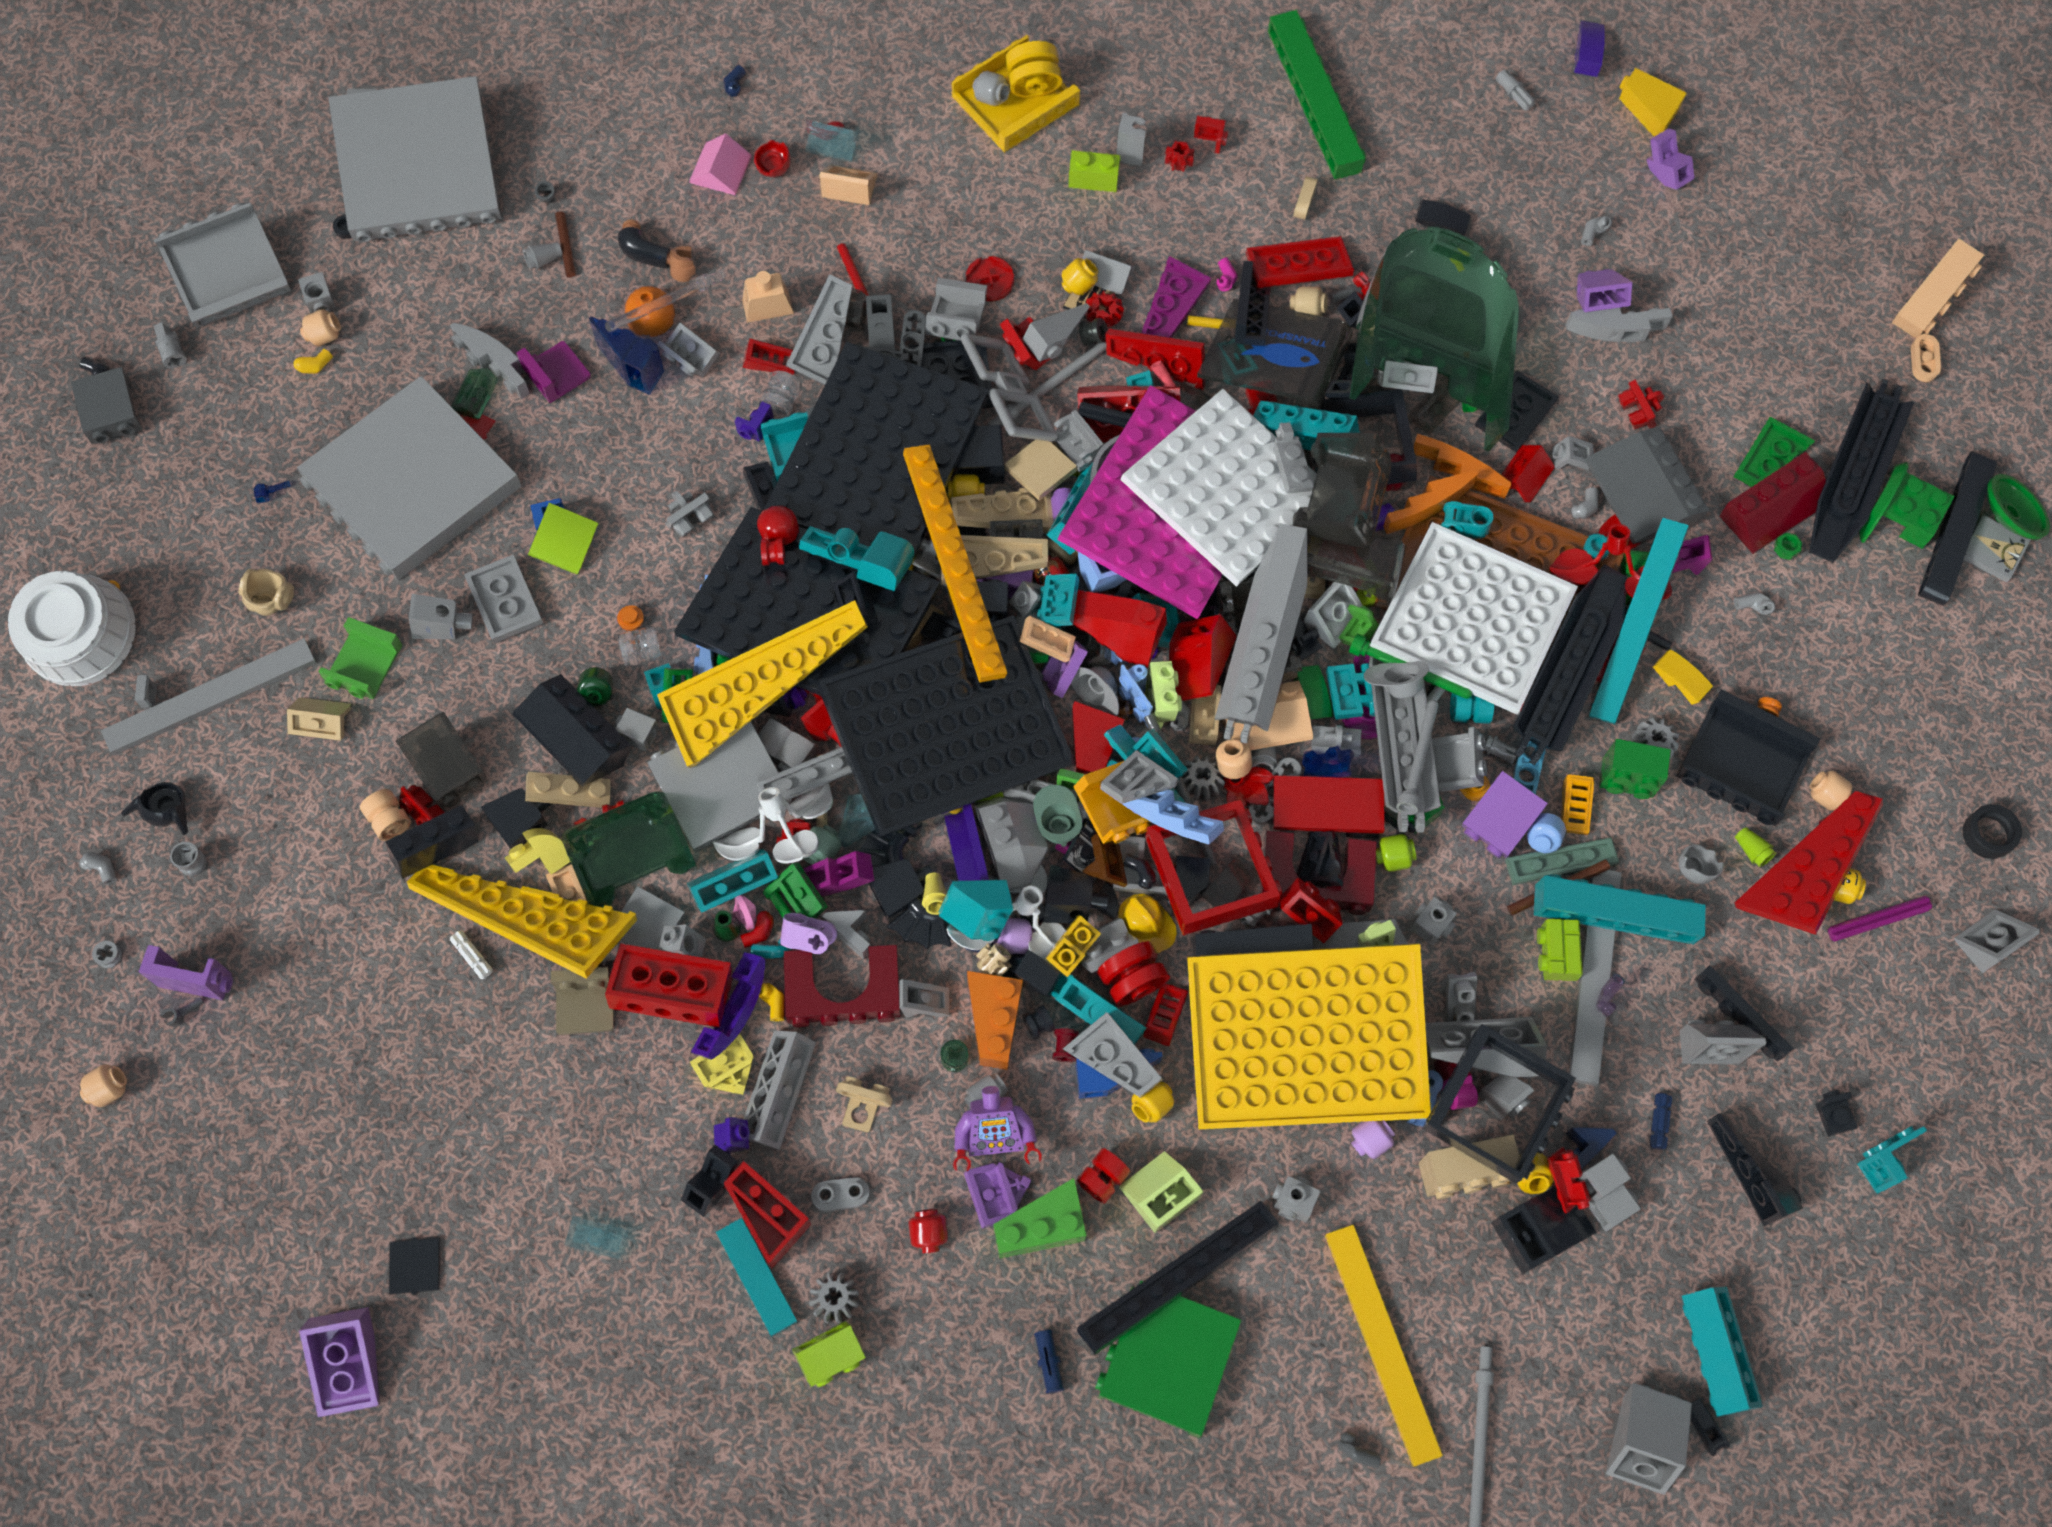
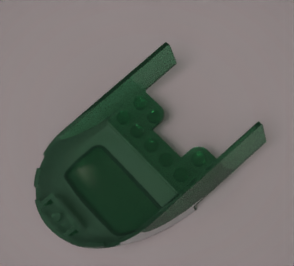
M1428 227L1427 230H1417L1416 228L1406 230L1392 240L1386 248L1373 275L1356 325L1359 333L1350 399L1355 400L1373 377L1374 368L1384 372L1385 360L1403 363L1406 360L1413 364L1438 367L1437 373L1448 377V392L1453 399L1483 410L1487 414L1484 450L1489 452L1509 430L1519 318V304L1516 291L1510 288L1506 280L1508 275L1498 261L1492 262L1483 254L1485 249L1469 238L1437 227Z

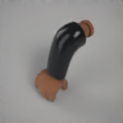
M629 219L623 223L622 230L618 233V243L622 252L627 257L639 263L667 269L670 265L671 277L679 282H687L695 275L694 262L691 260V246H680L670 250L668 247L647 240L641 231L638 221Z

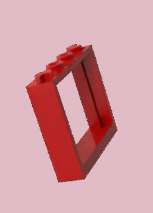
M1241 799L1200 811L1199 816L1220 821L1236 819L1264 887V893L1192 914L1163 840L1178 834L1158 825H1152L1146 829L1145 840L1183 936L1278 907L1280 895H1282L1281 885L1278 880H1274L1272 877L1271 861L1267 855H1263L1261 837L1258 832L1253 831L1251 813L1248 808L1244 809Z

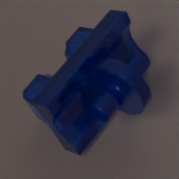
M1338 746L1330 747L1326 750V753L1317 754L1314 750L1305 751L1302 760L1305 768L1304 776L1339 778L1351 776V761L1354 758V752L1351 749L1341 750Z

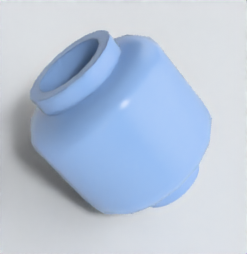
M1541 813L1528 829L1527 840L1529 845L1537 852L1544 854L1557 851L1565 837V823L1555 814Z

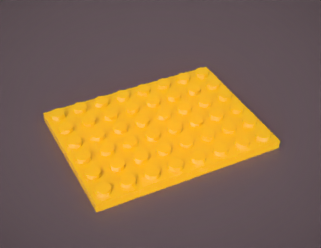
M1419 943L1187 956L1198 1129L1428 1118L1431 1107Z

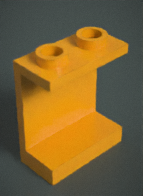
M1124 761L1086 774L1073 786L1103 844L1114 841L1115 844L1129 838V834L1134 832L1137 835H1141L1152 824L1151 821L1134 813L1101 790V782Z

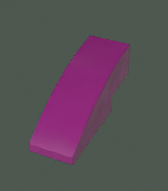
M858 851L849 853L836 860L826 858L803 868L821 897L853 889L874 881L871 854Z

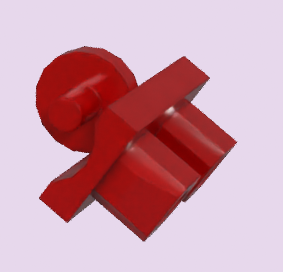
M1636 379L1629 382V389L1620 393L1618 400L1624 410L1635 404L1638 406L1639 410L1628 415L1633 428L1638 429L1648 425L1649 429L1656 427L1657 424L1654 421L1656 416L1651 407L1653 406L1655 412L1662 409L1660 402L1665 397L1663 392H1654L1651 387H1648L1644 390L1647 395L1645 397Z

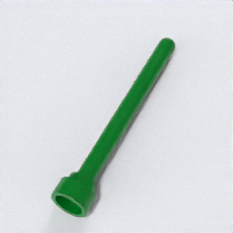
M1359 633L1356 634L1349 649V653L1358 657L1360 655L1364 657L1368 655L1384 663H1407L1371 647V642L1367 640L1368 637ZM1429 671L1423 677L1424 681L1464 699H1469L1472 696L1470 689Z

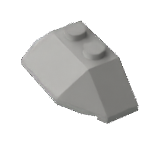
M1006 797L975 802L974 808L998 879L1007 880L1009 891L1030 886L1034 875L1048 852L1045 837L1042 836L1037 825L1033 804Z

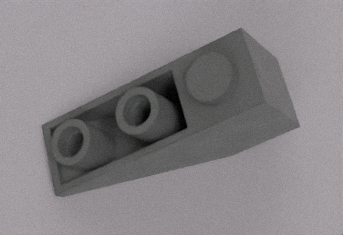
M891 294L866 296L869 347L895 351Z

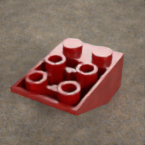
M1221 614L1177 624L1169 643V661H1172V667L1178 673V686L1175 688L1177 695L1181 696V701L1211 696L1215 691L1237 637Z

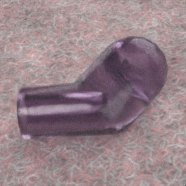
M1613 974L1602 987L1596 1008L1598 1012L1601 1011L1606 1017H1609L1616 1010V1005L1610 1000L1625 984L1622 976Z

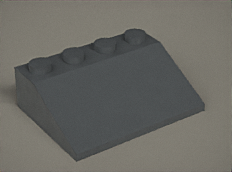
M1660 426L1635 433L1585 458L1588 467L1620 523L1630 529L1632 544L1655 538L1662 518L1687 524L1689 528H1692L1709 512L1707 505Z

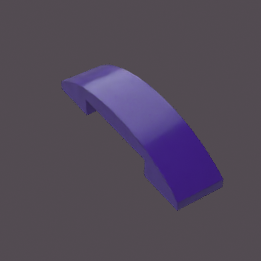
M744 952L731 976L738 981V984L726 1004L720 1028L714 1027L710 1029L704 1027L691 1050L693 1054L712 1060L721 1054L739 1035L747 1023L760 994L765 971V959L763 957Z

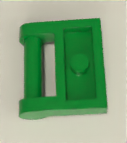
M792 863L763 890L766 899L772 901L782 918L785 914L792 913V911L780 895L781 891L794 911L807 917L816 919L828 908L799 863Z

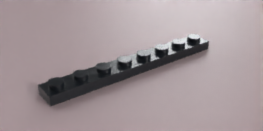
M1259 1201L1079 1325L1077 1328L1078 1334L1094 1355H1096L1278 1227L1279 1222L1266 1206Z

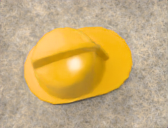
M1135 894L1128 897L1120 905L1118 917L1123 919L1128 933L1137 938L1139 943L1144 941L1152 942L1157 953L1173 945L1177 935L1176 925L1157 900L1149 895Z

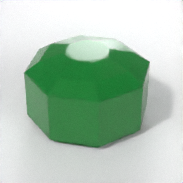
M1784 533L1775 541L1774 551L1780 558L1791 560L1801 552L1802 541L1795 534Z

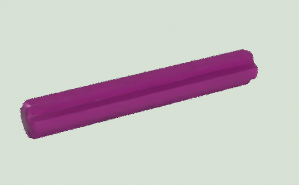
M1922 896L1833 925L1827 929V932L1832 941H1839L1928 912L1932 909V903L1929 897Z

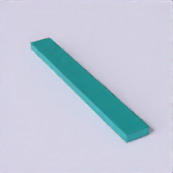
M1662 518L1591 708L1590 717L1616 725L1689 525Z

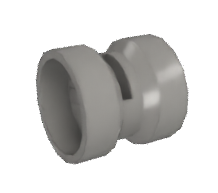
M191 842L178 843L170 853V860L173 865L187 876L198 875L206 867V856Z

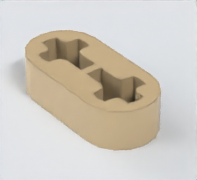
M1305 177L1293 217L1306 220L1318 179Z

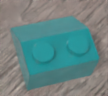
M1007 880L952 881L938 911L939 916L971 940L982 939L983 941L998 939L1013 911Z

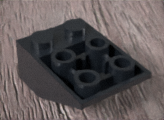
M1556 1186L1513 1208L1491 1223L1522 1275L1597 1233L1584 1211L1578 1209L1577 1205L1568 1213H1564L1562 1204L1557 1196Z

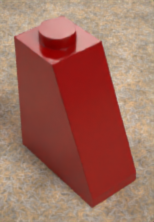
M1074 701L1072 707V726L1076 763L1075 772L1089 774L1107 767L1115 749L1111 747L1104 733L1118 725L1124 728L1125 719Z

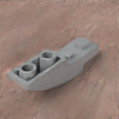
M1620 307L1584 312L1583 309H1579L1570 313L1565 326L1571 332L1593 339L1613 342L1645 341L1649 331L1666 329L1673 316L1670 308H1653L1643 312L1630 311L1625 314L1621 313Z
M458 323L450 325L453 336H451L452 341L459 350L462 348L466 350V357L473 366L478 364L483 371L490 368L497 378L501 376L505 380L503 383L511 394L516 392L521 399L530 394L525 380L519 375L523 372L520 361L506 346L478 329Z

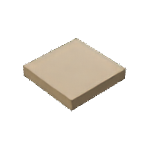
M1036 439L1004 464L1005 470L1039 501L1077 471V465L1050 441Z

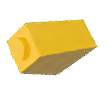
M1637 68L1634 69L1630 76L1626 75L1619 87L1622 89L1619 99L1654 137L1668 128L1687 94Z

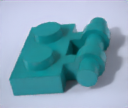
M1369 663L1360 666L1362 673H1355L1354 664L1327 667L1326 674L1335 720L1362 717L1363 706L1369 707L1370 716H1375L1372 686L1364 680V673L1369 668ZM1358 685H1364L1366 695H1360Z

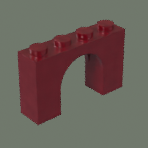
M1266 831L1263 841V855L1269 857L1272 865V877L1274 880L1279 881L1283 894L1299 878L1293 867L1294 833ZM1349 839L1345 846L1343 886L1318 888L1319 894L1326 900L1331 898L1341 909L1349 910L1351 914L1363 915L1366 912H1370L1374 905L1377 841ZM1261 882L1260 893H1264L1265 890Z
M897 945L868 946L870 972L868 985L860 996L843 1003L827 1000L817 991L815 987L813 953L803 950L784 951L785 1017L787 1023L792 1024L793 1027L802 1028L808 1027L812 1022H821V1025L833 1026L837 1025L838 1021L849 1020L851 1024L866 1023V1019H878V1022L886 1023L901 1017Z

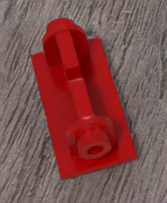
M412 785L408 789L404 786L401 787L400 807L415 819L417 826L445 813L437 804L427 808V806L433 803V800L422 787H417L416 785Z
M1561 1147L1547 1159L1563 1211L1568 1213L1576 1205L1578 1209L1588 1208L1591 1198L1585 1181H1575L1574 1179L1583 1176L1578 1156L1573 1153V1150H1565L1564 1147Z

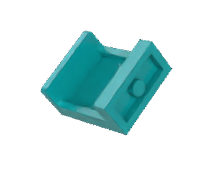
M797 412L789 417L771 419L761 424L763 439L776 482H778L808 420L807 412Z

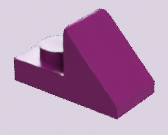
M1708 534L1683 542L1672 573L1690 569L1695 575H1698L1713 560L1710 536Z

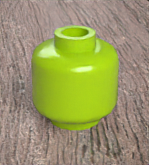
M1404 834L1383 837L1379 841L1380 848H1376L1377 864H1383L1384 869L1388 872L1409 869L1413 861L1417 860L1413 839H1408Z

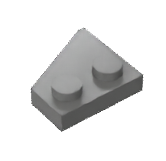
M1136 750L1101 782V790L1121 804L1172 789L1177 786L1178 778Z

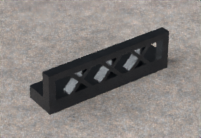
M1243 261L1235 344L1265 346L1271 286L1263 287L1260 290L1254 288L1252 285H1256L1252 276L1253 261ZM1258 299L1262 303L1256 306L1252 301ZM1256 314L1261 319L1254 322L1249 317ZM1254 330L1261 336H1248L1246 334Z

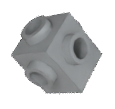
M1434 897L1429 904L1423 902L1414 915L1418 918L1410 930L1431 946H1434L1441 935L1447 938L1456 926L1452 921L1457 913L1453 911V907L1448 902Z
M1294 1175L1292 1178L1288 1176L1284 1183L1279 1181L1272 1198L1277 1200L1273 1208L1278 1209V1214L1286 1219L1294 1221L1297 1218L1306 1222L1312 1213L1320 1190L1309 1186L1310 1182L1303 1177Z

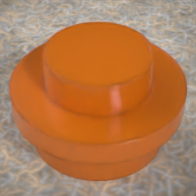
M629 605L623 607L618 612L617 621L622 629L634 631L643 624L644 615L639 607Z

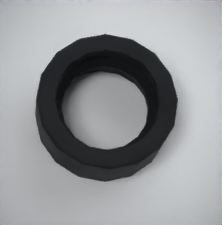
M1989 804L1981 806L1965 820L1963 825V838L1966 845L1975 854L1983 858L1996 859L2004 857L2019 844L2022 837V826L2017 816L2011 810L2001 805ZM1991 818L1999 822L2006 832V842L2000 846L1987 842L1978 830L1979 820Z

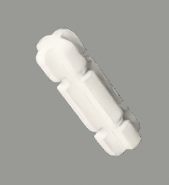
M457 931L450 937V941L480 979H485L492 974L493 969L487 961H484L483 956L472 942L469 941L463 931Z

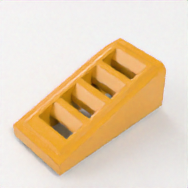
M1569 774L1563 780L1561 819L1565 823L1567 833L1589 834L1594 791L1593 777ZM1571 797L1584 798V801L1571 800ZM1570 808L1583 809V812L1570 811ZM1569 818L1581 819L1583 824L1569 822Z

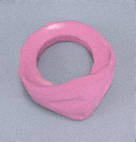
M743 895L735 897L733 916L747 930L754 929L756 906Z

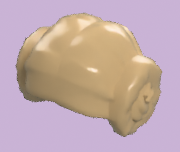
M248 569L240 580L238 593L242 596L243 604L248 610L263 616H270L278 610H286L294 597V586L287 582L283 575L269 569Z

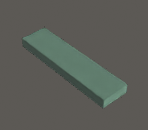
M1612 837L1559 847L1557 851L1552 853L1533 852L1505 859L1513 886L1539 881L1544 875L1548 874L1560 876L1575 874L1604 859L1608 861L1610 867L1620 863Z

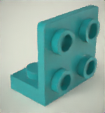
M1077 574L1046 575L1045 585L1041 587L1042 605L1041 609H1038L1037 619L1062 630L1063 626L1073 625L1079 586Z
M1910 1126L1862 1153L1865 1159L1857 1163V1165L1877 1194L1908 1178L1902 1162L1894 1157L1891 1152L1927 1132L1928 1130L1925 1126L1917 1130Z

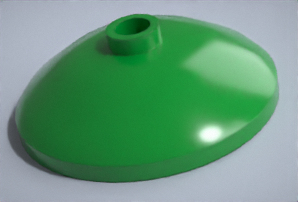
M1997 474L1989 480L1987 496L1991 510L1998 523L2010 532L2026 539L2040 540L2049 533L2050 521L2048 515L2030 489L2017 479L2006 474Z

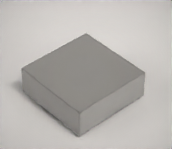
M137 675L135 701L143 710H147L155 706L157 686L147 675Z

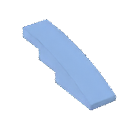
M1165 790L1123 804L1134 813L1162 828L1202 843L1210 844L1224 831L1223 821L1199 816L1198 806L1175 801L1172 790Z

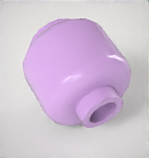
M1009 918L999 938L994 939L993 943L1001 944L1010 954H1025L1029 950L1028 943L1032 940V933L1035 930L1032 929L1029 921L1026 919Z
M1385 1120L1362 1121L1352 1129V1135L1355 1140L1351 1144L1361 1157L1367 1154L1370 1158L1376 1159L1394 1145L1392 1137L1395 1136V1133Z

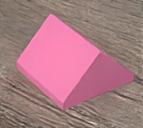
M727 134L706 142L689 182L736 195L752 155Z

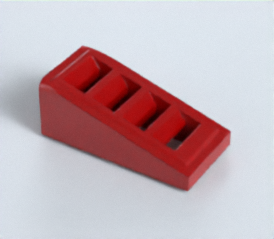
M749 338L742 368L794 375V370L783 365L784 356L790 358L793 350ZM754 352L758 353L757 358L753 357ZM764 354H769L767 361L763 360ZM774 355H779L778 363L773 362Z
M1167 983L1160 987L1145 1026L1147 1028L1143 1034L1144 1038L1170 1046L1188 996V990ZM1164 994L1179 999V1002L1170 1001L1163 998ZM1160 1005H1163L1165 1007L1174 1009L1175 1013L1159 1007ZM1156 1016L1171 1020V1023L1156 1019Z

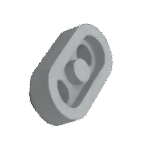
M857 1177L822 1181L813 1188L811 1193L814 1206L823 1212L860 1208L868 1202L870 1197L868 1184L863 1179ZM854 1187L860 1189V1194L856 1197L849 1194L850 1190ZM823 1191L831 1192V1197L828 1200L820 1198Z

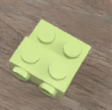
M1172 661L1150 662L1144 693L1153 706L1152 713H1154L1161 729L1163 723L1175 721L1178 711L1182 710L1181 696L1177 695L1175 688L1178 686V673L1176 670L1174 671Z

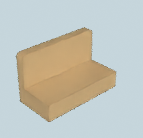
M300 697L287 708L288 734L341 741L345 735L344 716L351 710V704Z

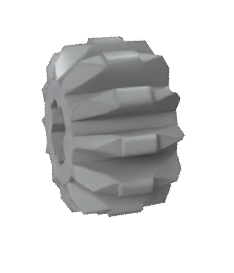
M1654 718L1649 719L1647 723L1641 722L1637 727L1638 729L1632 734L1634 742L1671 749V759L1674 756V752L1679 748V743L1676 742L1679 734L1671 732L1674 724L1667 727L1664 725V719L1657 723Z
M1196 755L1193 762L1187 760L1184 764L1188 771L1182 776L1189 795L1194 793L1195 802L1199 800L1200 795H1203V799L1206 802L1209 801L1210 794L1217 797L1220 792L1219 788L1224 787L1225 781L1221 779L1224 776L1219 772L1216 761L1212 764L1209 763V756H1206L1204 761H1201L1199 756Z
M830 1272L827 1273V1283H824L821 1278L816 1280L817 1284L821 1287L820 1290L816 1288L810 1289V1293L818 1298L810 1300L809 1305L811 1307L819 1306L815 1310L814 1315L818 1318L825 1313L824 1322L826 1324H829L832 1315H835L836 1323L840 1324L842 1323L840 1314L844 1313L848 1319L852 1318V1314L847 1308H858V1302L850 1299L856 1298L860 1294L858 1290H850L855 1284L852 1279L843 1284L845 1279L843 1273H840L837 1280L834 1281V1277ZM836 1291L838 1296L842 1294L836 1305H832L831 1301L826 1302V1299L831 1298V1292Z

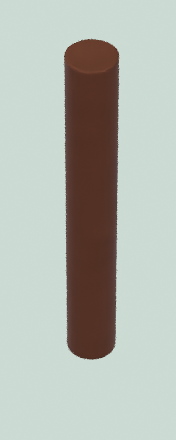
M558 211L555 213L566 277H575L576 273L566 216L563 211Z

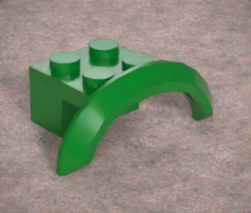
M1906 461L1894 465L1892 474L1873 507L1868 521L1859 531L1860 540L1863 543L1867 540L1883 515L1904 526L1899 535L1900 538L1923 549L1936 533L1954 496L1906 472L1909 462Z

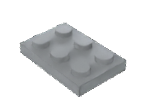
M514 554L464 574L493 643L543 624Z

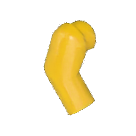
M322 349L316 357H297L293 365L301 373L317 374L329 363L333 355L328 350Z
M762 983L759 998L770 1006V1020L784 1021V994L774 985Z

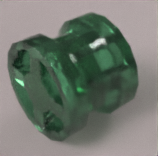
M949 1040L942 1046L940 1055L943 1067L950 1072H960L965 1069L969 1061V1052L965 1043L960 1040Z

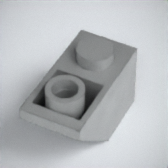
M1500 1074L1486 1085L1478 1095L1500 1120H1503L1507 1115L1513 1119L1531 1102L1528 1097L1534 1090L1516 1077Z

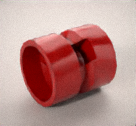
M1102 1148L1093 1158V1166L1086 1167L1076 1181L1095 1200L1106 1204L1115 1193L1114 1186L1121 1185L1131 1171L1116 1155ZM1099 1174L1106 1179L1105 1182L1098 1177Z

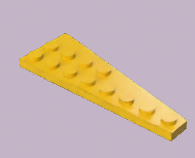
M854 600L657 694L687 767L692 768L864 631L868 626L857 602Z
M430 865L416 872L407 881L409 889L586 979L637 921L636 913L629 911L628 914L614 911L611 906L604 905L601 908L589 905L585 900H567L560 897V894L522 886L520 889L508 886L504 881L498 880L497 883L482 880V877L479 875L465 876L456 873L453 869Z

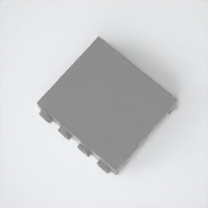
M250 202L235 204L231 207V210L223 213H212L205 220L188 222L182 229L165 231L158 238L153 239L184 301L191 322L196 328L292 291Z
M751 721L692 768L687 767L677 743L675 744L676 748L668 752L661 750L650 757L651 761L647 762L694 853L712 844L713 840H720L759 820L760 813L758 808L762 806L758 799L760 792L756 782L778 773Z

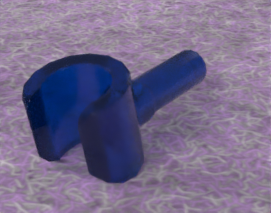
M285 481L273 486L257 484L254 487L256 502H269L270 493L291 487L290 482Z

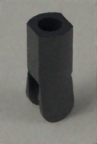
M1701 1397L1691 1401L1690 1421L1707 1452L1714 1457L1717 1455L1716 1451L1721 1448L1728 1449L1730 1447L1729 1441L1714 1421ZM1712 1429L1716 1436L1711 1440L1706 1434V1431Z

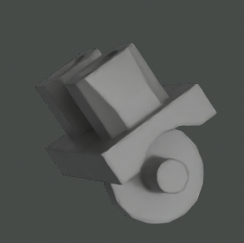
M678 491L673 492L671 495L674 501L667 506L671 512L678 507L680 510L669 516L665 524L669 529L674 528L681 537H684L694 529L687 517L694 513L701 523L713 517L714 514L708 504L710 498L704 492L687 504L686 502L693 498L689 491L682 496Z
M1336 725L1335 727H1312L1311 754L1360 757L1361 729L1342 728V725Z
M1475 972L1465 975L1447 974L1445 989V1017L1447 1022L1475 1019L1477 975Z

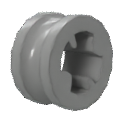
M102 941L93 948L92 958L103 968H112L120 962L122 951L115 943ZM109 950L113 953L111 957L103 958L101 956L103 952H108Z

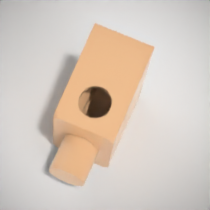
M760 271L756 274V277L745 280L742 301L747 323L794 314L789 291L781 274H769L766 271Z

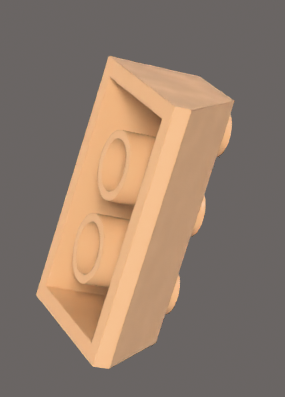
M1299 681L1280 685L1269 730L1265 731L1256 725L1252 726L1247 743L1250 750L1313 740L1307 699ZM1222 719L1224 728H1226L1228 719ZM1235 723L1234 734L1231 739L1241 740L1240 736L1244 724Z

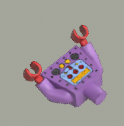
M987 1086L983 1088V1099L973 1100L970 1103V1110L963 1113L955 1127L954 1150L957 1152V1157L952 1162L953 1169L957 1171V1161L959 1159L966 1161V1172L970 1169L971 1161L966 1157V1152L968 1151L970 1157L1024 1151V1146H1027L1024 1158L1029 1165L1028 1154L1031 1151L1038 1153L1039 1161L1041 1162L1042 1153L1035 1146L1037 1138L1031 1118L1020 1106L1013 1105L1012 1098H1000L998 1087Z

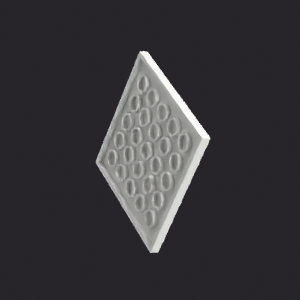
M1224 389L1220 390L1129 468L1120 479L1236 587L1260 565L1281 523L1302 527L1336 494V491L1309 466L1308 469L1314 485L1313 489L1307 492L1286 493L1273 450L1275 446L1274 440L1277 437Z
M1432 522L1370 646L1406 662H1425L1429 667V672L1468 688L1472 691L1473 695L1518 715L1578 586Z

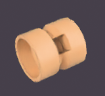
M382 789L372 793L360 805L361 812L367 821L372 823V829L381 841H387L404 833L411 825V820L405 810L398 809L400 803L390 789Z

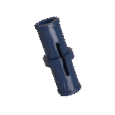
M1052 1329L1034 1333L1040 1359L1037 1361V1364L1042 1369L1046 1394L1065 1390L1059 1368L1061 1358L1056 1353Z

